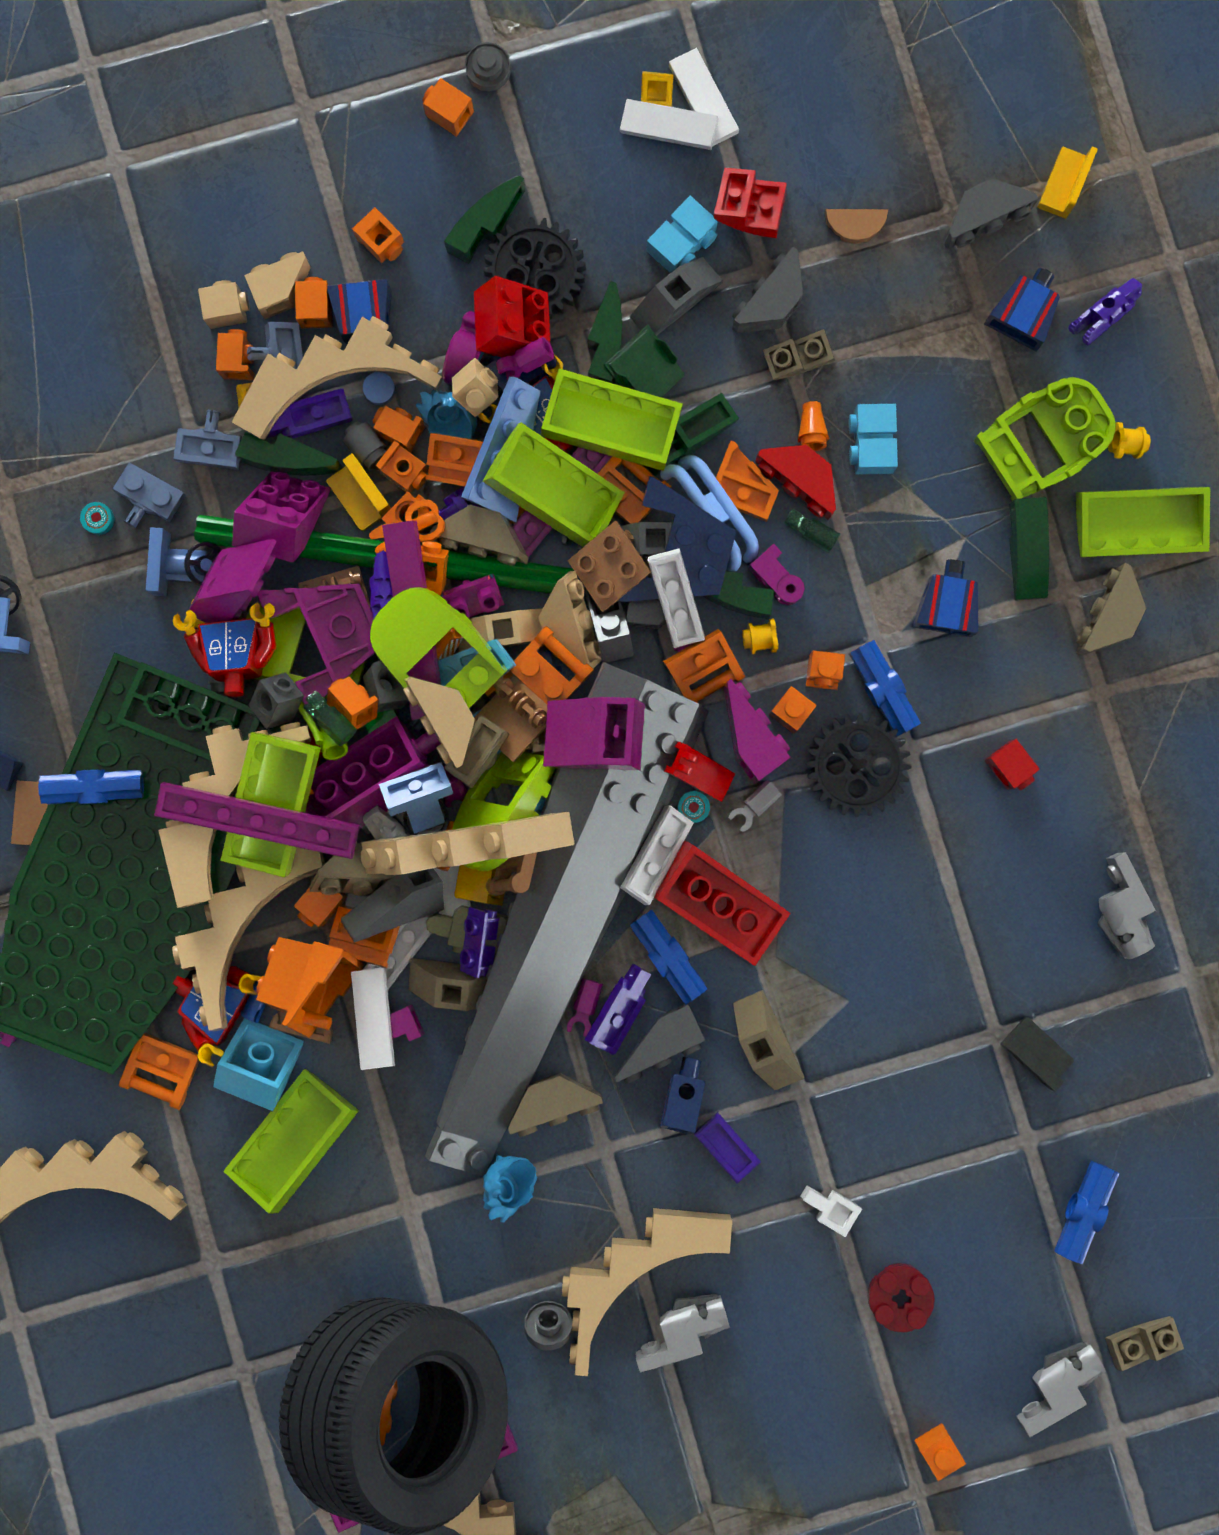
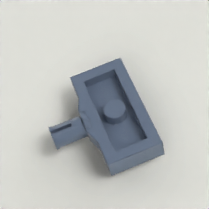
M267 322L265 325L266 347L249 346L247 349L248 360H265L267 354L276 358L278 353H281L295 361L296 363L293 368L297 369L303 358L299 323Z
M212 410L206 411L205 428L196 430L178 428L173 457L176 462L239 470L240 460L235 456V452L242 437L227 435L217 430L220 412L215 410L213 412Z
M130 462L112 488L117 494L125 497L133 504L132 510L124 520L125 523L133 528H137L145 513L157 515L170 522L186 497L184 492Z

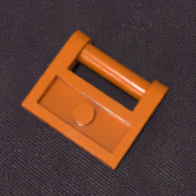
M612 457L598 472V475L625 492L615 513L627 524L642 522L653 508L642 506L644 493L616 469L623 465L645 485H647L649 476L656 477L641 464ZM665 480L662 481V483L668 486L669 488L672 487Z
M545 626L514 660L516 666L510 672L548 705V701L567 700L592 674L594 669L588 663L584 665L553 636L554 632L548 626ZM543 645L576 674L570 682L538 653Z
M719 629L706 635L704 641L693 643L663 661L681 696L696 703L724 687L730 679L738 682L745 678L739 663ZM725 664L727 665L728 670L691 691L689 687L691 684Z
M144 1033L132 1049L119 1081V1086L127 1090L130 1088L136 1089L170 1103L169 1107L180 1110L199 1064L198 1054ZM138 1068L177 1083L175 1091L136 1076Z

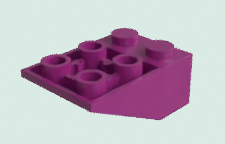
M270 472L234 511L232 546L237 547L274 539L277 542L271 553L275 554L278 559L293 563L308 543L330 493V487L320 485L314 480L293 478L284 472Z
M269 539L221 550L212 562L189 610L196 614L197 619L205 623L238 620L241 612L246 610L252 597L255 598L264 583V580L261 578L265 572L269 571L276 558V555L271 552L277 541Z
M730 679L724 687L734 756L753 784H756L791 758L787 753L790 747L780 734L774 736L770 731L768 725L771 722L760 708L754 710L748 702L751 696L741 682L735 684Z
M594 697L548 701L543 767L641 771L645 704L636 698Z

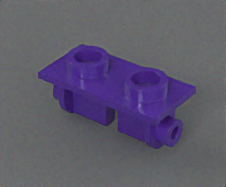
M473 907L468 908V915L464 922V945L460 954L461 972L475 978H480V976H486L489 965H493L495 946L485 945L486 940L497 939L500 918L497 917L496 910L484 909V911Z

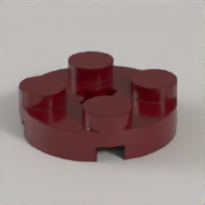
M891 1264L885 1267V1270L881 1271L878 1275H875L870 1282L867 1296L868 1304L877 1322L894 1332H910L914 1329H921L926 1325L927 1319L931 1316L934 1308V1292L928 1279L918 1269L908 1264ZM903 1289L906 1296L910 1298L908 1302H904L903 1306H898L897 1302L892 1300L893 1295H898L899 1291Z

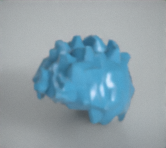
M432 390L431 394L426 391L420 393L422 404L417 403L416 407L421 414V418L428 425L429 433L472 439L477 427L478 415L474 417L453 398L452 392Z
M498 1155L496 1161L488 1168L487 1173L484 1174L483 1188L485 1190L483 1201L485 1203L483 1207L485 1210H490L488 1216L491 1221L500 1217V1222L504 1223L520 1206L526 1205L533 1198L532 1193L537 1180L536 1167L528 1159Z

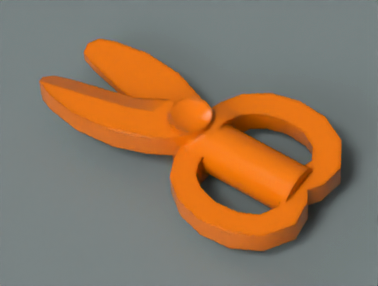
M422 499L416 501L405 512L406 521L417 520L418 531L438 523V527L434 532L427 535L419 534L420 542L433 541L439 538L445 529V522L439 515L438 505L431 500ZM423 507L431 508L430 512L412 519V515L418 509ZM397 521V522H389V523H386V524H383V525L393 524V523H399L400 521ZM382 525L369 533L371 540L384 538ZM385 541L375 548L376 553L383 550L386 552Z

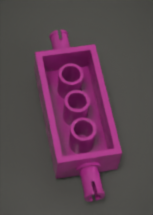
M398 716L394 717L349 746L347 754L342 758L327 760L316 768L311 786L314 793L309 796L305 813L358 824L360 828L364 827L363 816L372 808L379 806L384 811H388L379 784L430 766L427 761V755L434 751L441 743L435 733L429 736L426 732L416 739L414 734Z

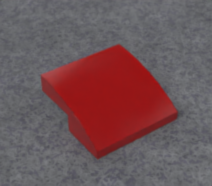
M724 168L714 211V219L742 232L777 238L787 192V183L756 180V170Z

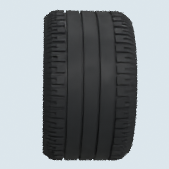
M386 1297L367 1298L352 1302L333 1312L312 1331V1334L308 1336L303 1346L300 1347V1351L297 1352L293 1365L290 1366V1372L287 1374L288 1378L284 1383L285 1387L283 1388L282 1401L280 1402L281 1409L279 1410L281 1451L285 1459L284 1462L296 1486L313 1504L322 1510L391 1534H420L437 1529L453 1520L473 1502L489 1479L505 1439L508 1419L507 1383L500 1357L492 1341L475 1322L463 1314L444 1307ZM415 1366L420 1387L417 1419L407 1443L398 1455L388 1463L380 1442L382 1408L396 1380L409 1368Z

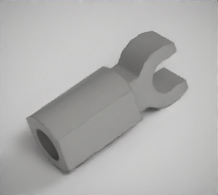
M766 780L744 801L745 806L734 809L729 814L728 819L732 820L738 814L745 817V824L739 830L744 832L751 827L752 818L755 815L760 817L782 794L770 781Z

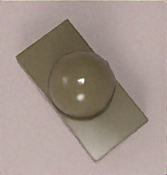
M480 715L473 725L463 765L456 768L450 762L444 769L473 788L483 772L495 765L498 758L497 752L509 736V733Z

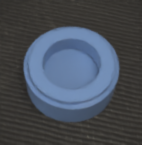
M374 372L364 380L363 392L370 403L385 405L393 399L395 385L387 374Z

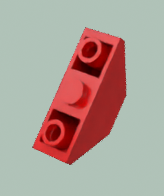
M807 445L768 448L759 451L755 462L759 464L757 467L763 475L770 479L775 477L783 484L782 489L795 499L799 496L808 504L806 506L807 509L820 519L825 517L827 520L832 517L836 510L832 467L829 462Z

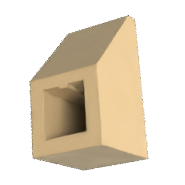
M303 251L300 253H287L280 258V261L270 265H258L251 270V273L244 275L258 310L264 319L294 308L295 281H304L311 269Z

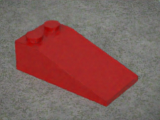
M685 840L654 897L754 966H756L791 914Z

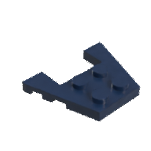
M649 476L642 506L674 514L665 552L680 548L693 596L719 595L737 531L656 478ZM646 577L618 601L659 599L653 578Z

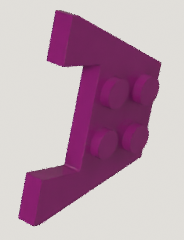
M359 583L312 588H285L282 590L267 589L258 592L257 597L263 611L264 605L271 603L275 608V613L269 620L300 608L324 662L325 670L295 682L304 695L302 700L307 710L315 706L328 694V688L333 682L340 678H347L375 653L370 640V630L373 622L372 612Z

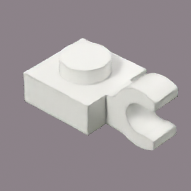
M807 1185L800 1196L803 1198V1201L820 1210L816 1216L819 1222L844 1237L847 1236L862 1210L860 1206L833 1190L828 1198Z

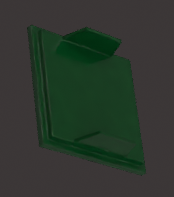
M649 325L640 330L604 364V367L619 386L658 397H663L685 376L676 363L678 360L677 356L666 341L658 339Z

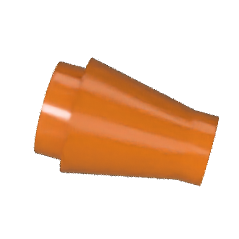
M817 401L806 402L802 405L803 412L798 442L801 445L809 446L814 451H820L826 448V442L829 440L821 403Z

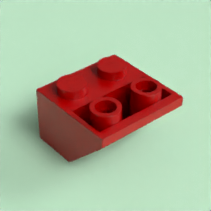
M496 275L474 291L477 351L502 358L515 355L518 349L541 337L550 342L548 292Z

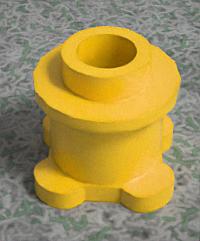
M1116 422L1115 435L1108 446L1109 452L1114 453V458L1121 459L1124 454L1132 455L1135 459L1141 458L1149 450L1151 442L1150 435L1147 434L1146 429L1140 426L1136 429L1124 428L1122 422Z
M769 619L767 624L762 625L748 623L747 629L742 630L744 649L750 648L751 654H755L757 650L770 649L771 653H776L778 650L775 619Z

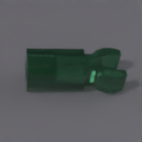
M792 509L784 523L788 527L803 534L802 538L828 553L840 536L839 532L815 518L809 520L794 509Z
M314 691L306 697L308 703L303 708L309 715L318 720L317 724L339 747L347 743L355 735L356 728L334 706L330 707L319 692Z

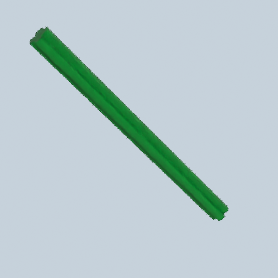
M198 515L194 539L198 543L210 542L219 546L235 547L232 546L234 519ZM312 531L305 549L298 557L374 568L375 548L384 541ZM449 551L446 578L461 581L469 579L471 582L494 574L498 586L551 593L557 581L568 572L574 570L573 568L532 562L525 564L517 561L515 566H511L497 561V557L486 556V558H481L469 553ZM426 562L430 567L437 566L436 563Z

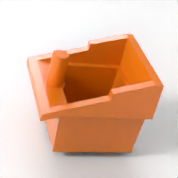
M278 937L276 944L272 945L267 957L269 965L265 976H262L257 984L256 993L258 996L256 1000L279 1012L285 1013L286 1016L281 1025L310 1038L317 1027L325 1030L330 1029L332 1018L325 1015L338 996L344 997L352 986L351 972L361 971L364 964L341 948L316 941L312 945Z

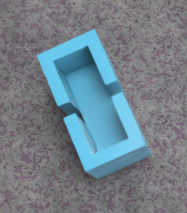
M691 195L671 215L673 222L670 224L666 220L647 240V253L669 273H672L683 264L694 261L696 259L694 253L698 252L701 247L707 249L718 235L716 233L718 221Z
M858 404L854 414L849 415V434H854L855 446H850L849 462L850 465H855V474H893L898 467L897 438H893V434L897 432L896 404Z

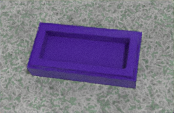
M719 1112L714 1114L694 1133L697 1139L736 1183H739L761 1163L760 1159Z

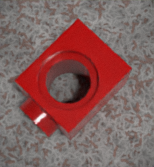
M1017 739L1010 740L985 759V762L1007 790L1015 789L1016 787L1020 791L1036 780L1033 774L1040 770Z

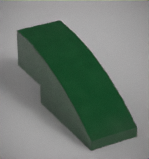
M518 175L500 184L470 207L445 239L444 243L447 253L469 264L484 238L496 243V234H501L526 191L524 178Z
M610 281L588 336V349L596 351L588 371V377L614 384L615 380L604 367V364L622 348V313L617 284Z
M723 393L718 394L679 417L666 466L678 463L681 458L692 454L739 420V417ZM648 467L654 476L661 472V470Z
M245 432L235 452V456L242 463L261 470L284 472L288 475H325L336 473L342 468L338 459L280 433L275 444H271Z
M1047 497L1014 499L1009 504L1012 531L1009 542L1015 601L1048 598L1049 584Z
M726 571L720 594L703 596L728 610L769 620L774 590L742 586L744 573Z

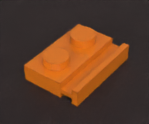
M430 433L426 464L429 465L428 474H425V479L466 486L483 441Z
M338 906L329 935L330 941L328 945L344 949L361 962L387 968L389 954H392L400 926L354 943L341 923V918L352 909Z

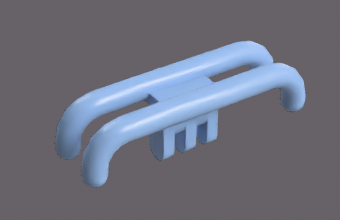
M686 455L679 460L678 465L669 464L665 466L664 471L661 470L660 476L663 480H669L674 477L695 505L704 509L723 523L730 520L744 540L746 552L743 554V557L741 556L740 548L734 540L726 571L736 572L741 565L742 559L745 563L750 564L757 558L759 544L753 530L701 458L695 455ZM693 468L710 493L703 495L686 470Z

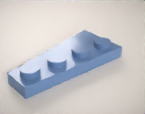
M509 376L461 497L482 508L500 512L509 521L517 522L519 505L482 482L497 454L517 424L522 422L530 429H534L541 391L516 377Z

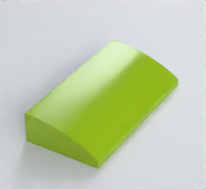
M558 369L541 427V436L664 471L683 403Z
M522 422L518 423L482 481L581 547L587 545L608 527L625 493Z
M1210 487L1076 492V519L1080 557L1209 552Z
M251 732L235 798L305 813L321 747ZM227 832L220 861L285 878L291 873L297 847Z
M304 1069L278 1101L275 1109L270 1111L223 1172L267 1213H279L359 1110L320 1078Z

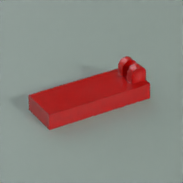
M677 742L675 748L679 749V752L672 767L666 765L664 771L707 796L723 802L736 773L692 747Z

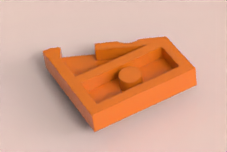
M730 441L716 479L739 512L767 522L779 490L769 479L762 475L761 470L756 464L741 452L736 442Z

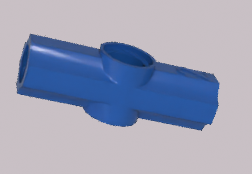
M875 640L849 653L856 669L865 682L864 688L871 702L877 709L880 708L891 730L894 728L898 729L895 737L921 724L905 695L906 689L901 678L894 669H890Z
M82 770L76 771V774L42 775L38 783L41 804H63L67 802L97 804L108 803V800L144 798L142 770H120L115 772Z
M652 909L630 924L634 934L649 952L647 955L662 977L668 979L685 1005L707 990L699 974L688 962L690 959L675 937L670 936Z
M1090 1162L1079 1191L1071 1196L1065 1212L1067 1220L1054 1249L1057 1254L1073 1262L1083 1264L1095 1232H1099L1106 1222L1109 1211L1107 1203L1120 1173L1097 1162Z

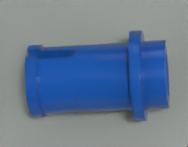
M258 981L256 982V984H253V989L255 992L257 989ZM250 994L240 1015L249 1021L259 1023L266 1005L256 1000L258 995Z

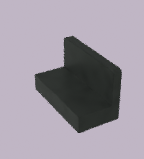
M1024 1017L1000 1043L1040 1082L1054 1092L1064 1083L1060 1079L1061 1075L1074 1062V1059L1028 1017Z

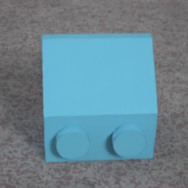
M244 1018L217 1064L213 1087L273 1111L288 1084L304 1041Z

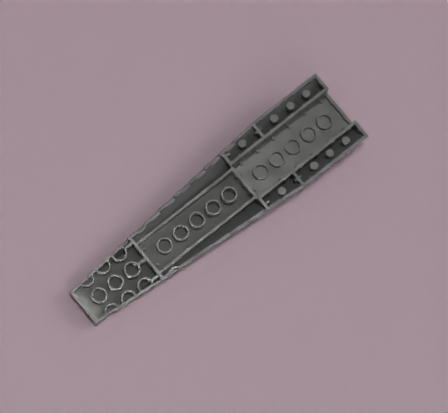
M602 663L588 698H636L645 704L641 771L585 768L557 769L551 783L552 788L545 800L541 815L569 812L574 845L537 852L528 890L523 893H517L514 903H510L507 912L509 918L504 933H500L496 944L499 948L493 965H489L486 974L488 980L483 995L478 997L475 1006L477 1012L473 1024H470L464 1039L466 1045L463 1054L458 1056L436 1121L437 1128L425 1154L429 1161L480 1176L486 1174L495 1151L542 1056L626 894L620 887L663 807L671 802L680 780L664 770L666 765L672 767L679 752V749L675 748L677 742L694 748L709 712L700 704L647 679L610 664Z

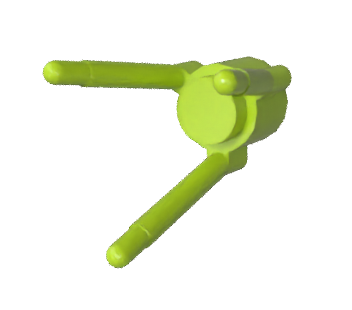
M302 701L298 709L310 728L315 743L320 745L323 757L328 760H336L345 756L348 752L346 741L351 739V733L343 724L342 728L339 729L333 725L325 726L323 720L318 721L319 731Z

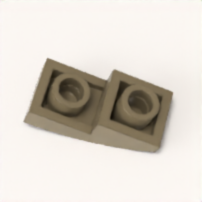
M824 329L794 341L792 338L763 350L774 381L804 373L835 361Z
M1171 1316L1142 1323L1105 1337L1115 1368L1120 1371L1127 1370L1149 1359L1161 1360L1184 1349L1175 1321Z

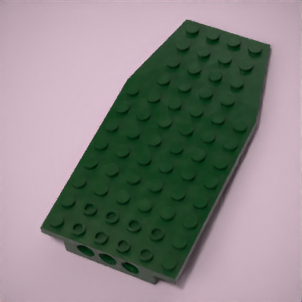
M114 652L62 774H76V771L106 770V772L142 770L144 798L108 800V803L78 804V802L48 804L10 891L8 903L10 905L8 917L5 921L2 953H0L1 1032L113 1075L174 995L178 988L172 984L175 978L180 976L185 979L192 971L183 970L181 965L175 963L172 947L177 945L175 937L209 929L213 926V923H208L205 915L204 905L209 904L208 901L184 908H177L158 831L167 828L165 822L171 821V819L154 816L160 784L166 782L183 786L182 783L190 781L189 776L192 774L209 771L210 776L215 775L206 736L213 735L212 730L227 725H232L233 730L239 728L244 741L249 739L248 734L251 732L267 730L269 735L281 732L280 727L289 723L266 729L248 705ZM221 830L216 831L212 846L210 875L213 894L227 891L236 871L235 864L220 861L227 835L226 831Z

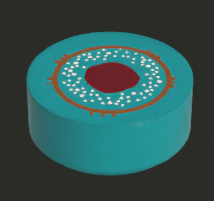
M92 502L82 509L80 522L88 532L94 535H103L112 529L115 517L112 510L105 504Z
M690 791L680 798L678 811L692 822L698 823L708 816L710 803L703 793Z

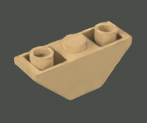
M576 570L570 571L557 581L538 618L542 629L548 626L554 632L553 636L584 665L588 663L594 668L602 661V656L592 628L591 613L587 610L584 601L583 584L578 580Z
M542 609L516 610L471 618L470 620L486 642L497 639L505 648L530 644L542 630L538 618ZM464 638L458 646L459 652L472 648Z
M410 676L404 679L408 687L404 688L403 692L412 707L418 704L425 715L419 719L428 735L430 736L435 733L441 743L436 749L444 763L452 762L456 768L462 766L475 718L459 690Z

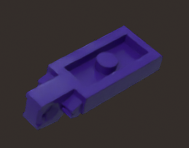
M340 388L293 402L275 422L267 437H275L280 433L289 438H297L353 421L344 389Z
M632 964L624 978L621 977L618 983H616L585 1038L588 1043L612 1055L617 1053L646 1001L643 998L646 992L644 986L651 976L650 973Z

